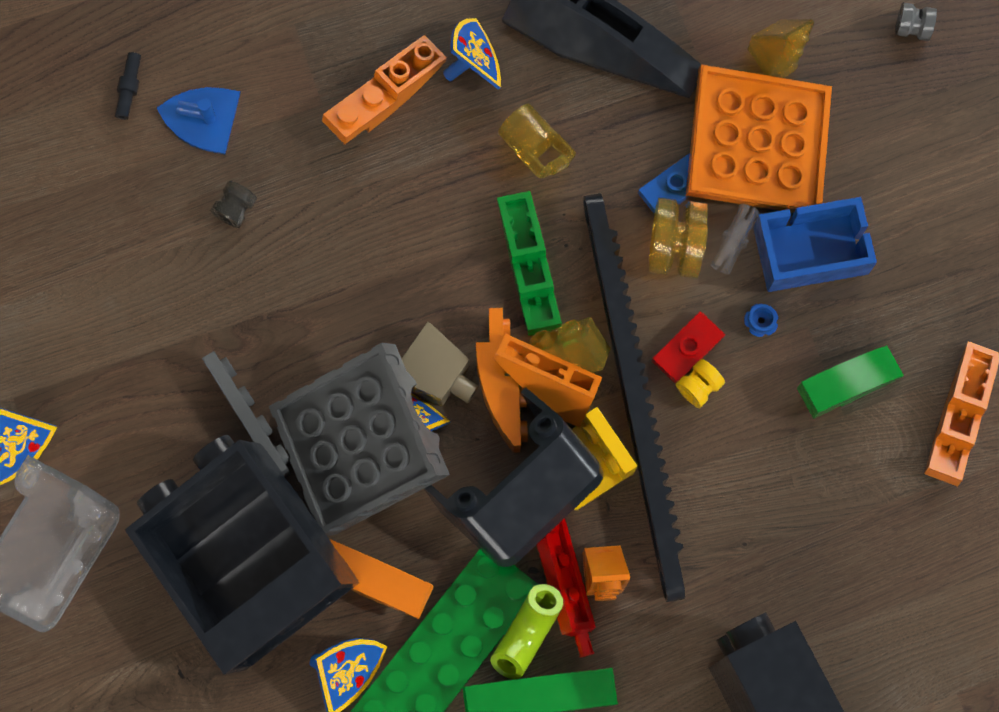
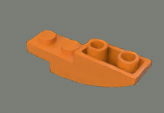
M423 35L376 69L374 78L325 112L322 122L344 144L364 130L369 133L409 100L446 62L447 57Z
M489 308V342H476V362L480 388L488 412L501 437L512 452H520L521 442H527V421H520V408L526 407V401L521 394L523 388L511 376H505L508 373L494 360L505 333L510 335V319H503V308Z

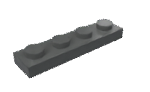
M214 351L203 357L202 360L254 443H260L265 448L285 478L290 476L291 472L286 466L291 463L288 454L281 444L274 447L268 436L274 432L264 416L261 415L256 418L250 406L254 405L255 402L245 386L238 389L233 382L232 377L236 376L237 373L227 357L220 360Z

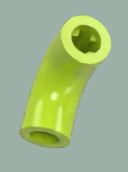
M539 584L529 591L513 622L491 656L490 661L493 668L502 676L509 679H520L525 673L562 610L563 597L556 588L548 584Z

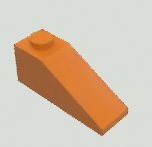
M506 333L494 357V360L523 389L526 387L560 415L565 422L580 428L585 414H587L602 379L601 376Z

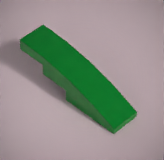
M531 191L497 197L527 334L532 336L562 329V321L554 295V285L546 258V248Z
M613 668L462 687L465 712H571L618 705Z

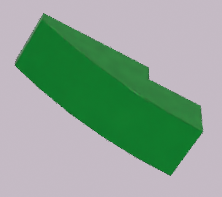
M886 345L802 381L797 390L814 419L902 378L904 375Z

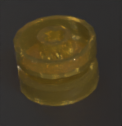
M657 198L649 252V273L667 275L671 270L674 254H677V271L680 277L698 279L707 244V203L688 201L684 207L682 221L680 222L678 221L679 205L676 199Z

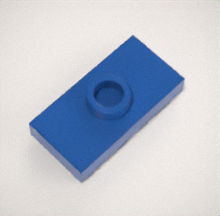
M690 153L638 190L639 196L658 219L690 197L686 196Z

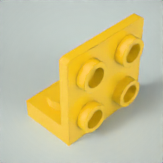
M598 407L585 414L584 422H582L580 428L576 426L572 430L598 460L603 469V480L574 510H579L633 475L637 468V464Z

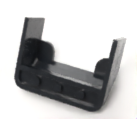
M526 387L521 391V394L535 416V419L530 424L529 434L533 442L539 446L487 496L474 486L460 488L448 499L432 485L424 488L438 510L491 561L500 567H509L519 562L592 493L603 480V469L595 456L561 416Z

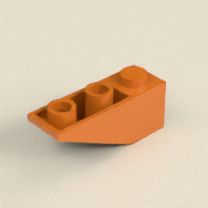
M621 546L584 548L582 555L587 596L595 595V601L617 599L616 595L622 593L630 581V573Z

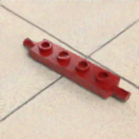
M564 518L537 544V549L540 554L547 584L556 588L563 597V607L557 617L561 634L575 637L579 657L582 658L595 654L589 633L596 626Z

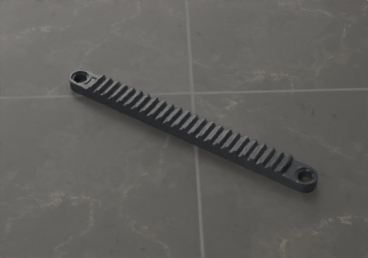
M602 194L583 196L584 213L662 591L666 602L685 599V588L678 554L684 547L683 544L675 542L681 534L680 530L672 528L678 518L676 515L669 514L675 504L674 501L666 499L672 490L671 487L664 486L669 478L668 473L661 472L666 461L658 458L663 447L656 444L660 437V433L653 430L657 419L650 417L654 410V405L648 403L651 391L645 390L648 377L643 376L646 366L644 363H640L643 352L637 349L640 338L634 336L637 324L632 322L634 310L629 309L631 297L626 296L629 286L628 283H624L626 271L621 269L623 257L618 256L620 251V244L616 243L618 233L615 230L609 229Z

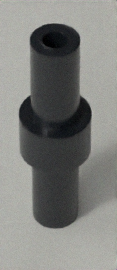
M128 53L124 74L119 77L117 86L119 98L115 117L121 120H128L132 98L137 95L139 86L137 74L141 55L138 53Z

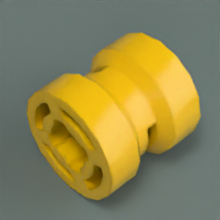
M700 359L693 366V372L689 376H683L676 383V387L687 401L695 407L701 408L708 401V395L711 392H717L725 384V380L714 366L706 360Z

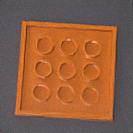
M701 64L698 69L686 196L779 211L790 209L791 213H794L796 208L822 204L832 86Z

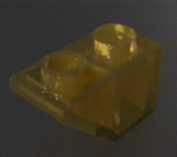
M591 317L579 321L575 319L567 321L561 327L551 331L541 330L529 340L530 345L592 373L603 370L611 350Z

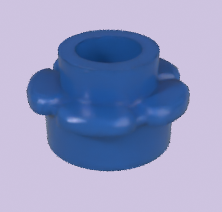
M766 304L753 305L750 312H746L744 316L745 326L749 327V332L756 337H763L765 334L771 335L778 327L776 323L778 320L777 312ZM763 318L765 322L761 324L758 322V319Z

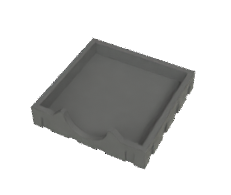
M380 343L371 348V351L362 353L344 363L343 367L328 372L314 380L315 382L311 385H305L288 395L286 399L277 401L269 406L273 418L276 419L277 429L285 449L288 450L291 457L290 462L298 482L301 483L304 490L303 494L311 515H314L315 520L327 536L336 535L450 475L439 450L440 438L438 434L430 431L424 425L414 408L411 390L417 383L406 370L396 344Z

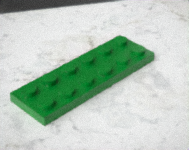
M479 549L351 712H445L461 692L462 687L468 683L504 637L529 591L539 584L515 565L509 567L496 565Z

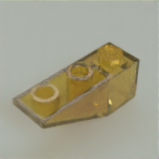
M780 19L752 35L748 51L765 75L774 77L780 75L781 78H784L798 68L797 64L800 57L804 54L803 50L806 43L810 40L809 35L814 22L812 19Z

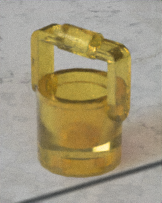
M529 103L514 111L498 130V135L539 178L556 175L565 170L576 155L574 149ZM552 145L562 156L544 166L538 158Z

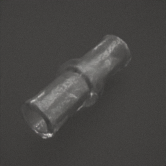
M739 205L729 229L724 230L721 236L723 242L710 264L714 269L718 270L724 259H726L720 271L721 273L731 274L741 250L745 249L749 243L747 237L760 214L757 209L753 208L745 220V216L750 208L749 205Z

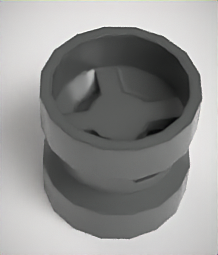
M903 2L897 17L895 35L907 37L911 34L916 35L919 40L930 41L936 23L937 9L931 7L918 9L914 4Z

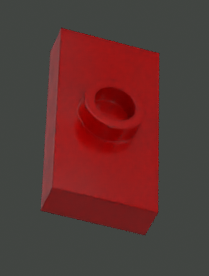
M700 311L652 358V362L676 384L726 334Z

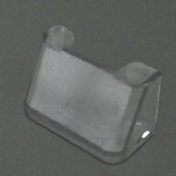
M27 455L16 473L14 482L16 490L24 495L25 498L0 536V611L39 632H46L52 629L62 617L119 522L120 512L115 504L88 486Z

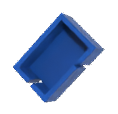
M861 197L796 208L791 219L790 209L759 214L753 226L768 292L868 275L877 263L870 233L863 234L868 227ZM789 219H790V225H791V226H786L787 223H788V221H789Z

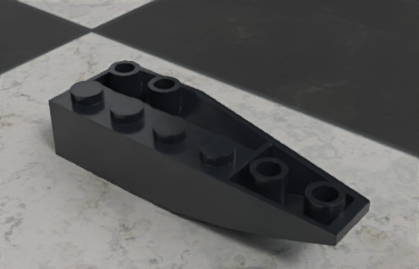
M511 0L502 18L504 24L557 56L690 98L697 88L698 69L701 63L661 31L617 0Z

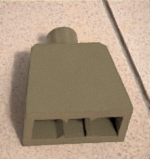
M427 322L402 357L406 370L417 383L412 388L411 393L439 406H443L451 394H454L468 404L479 388L477 384L464 376L470 367V360L436 327Z

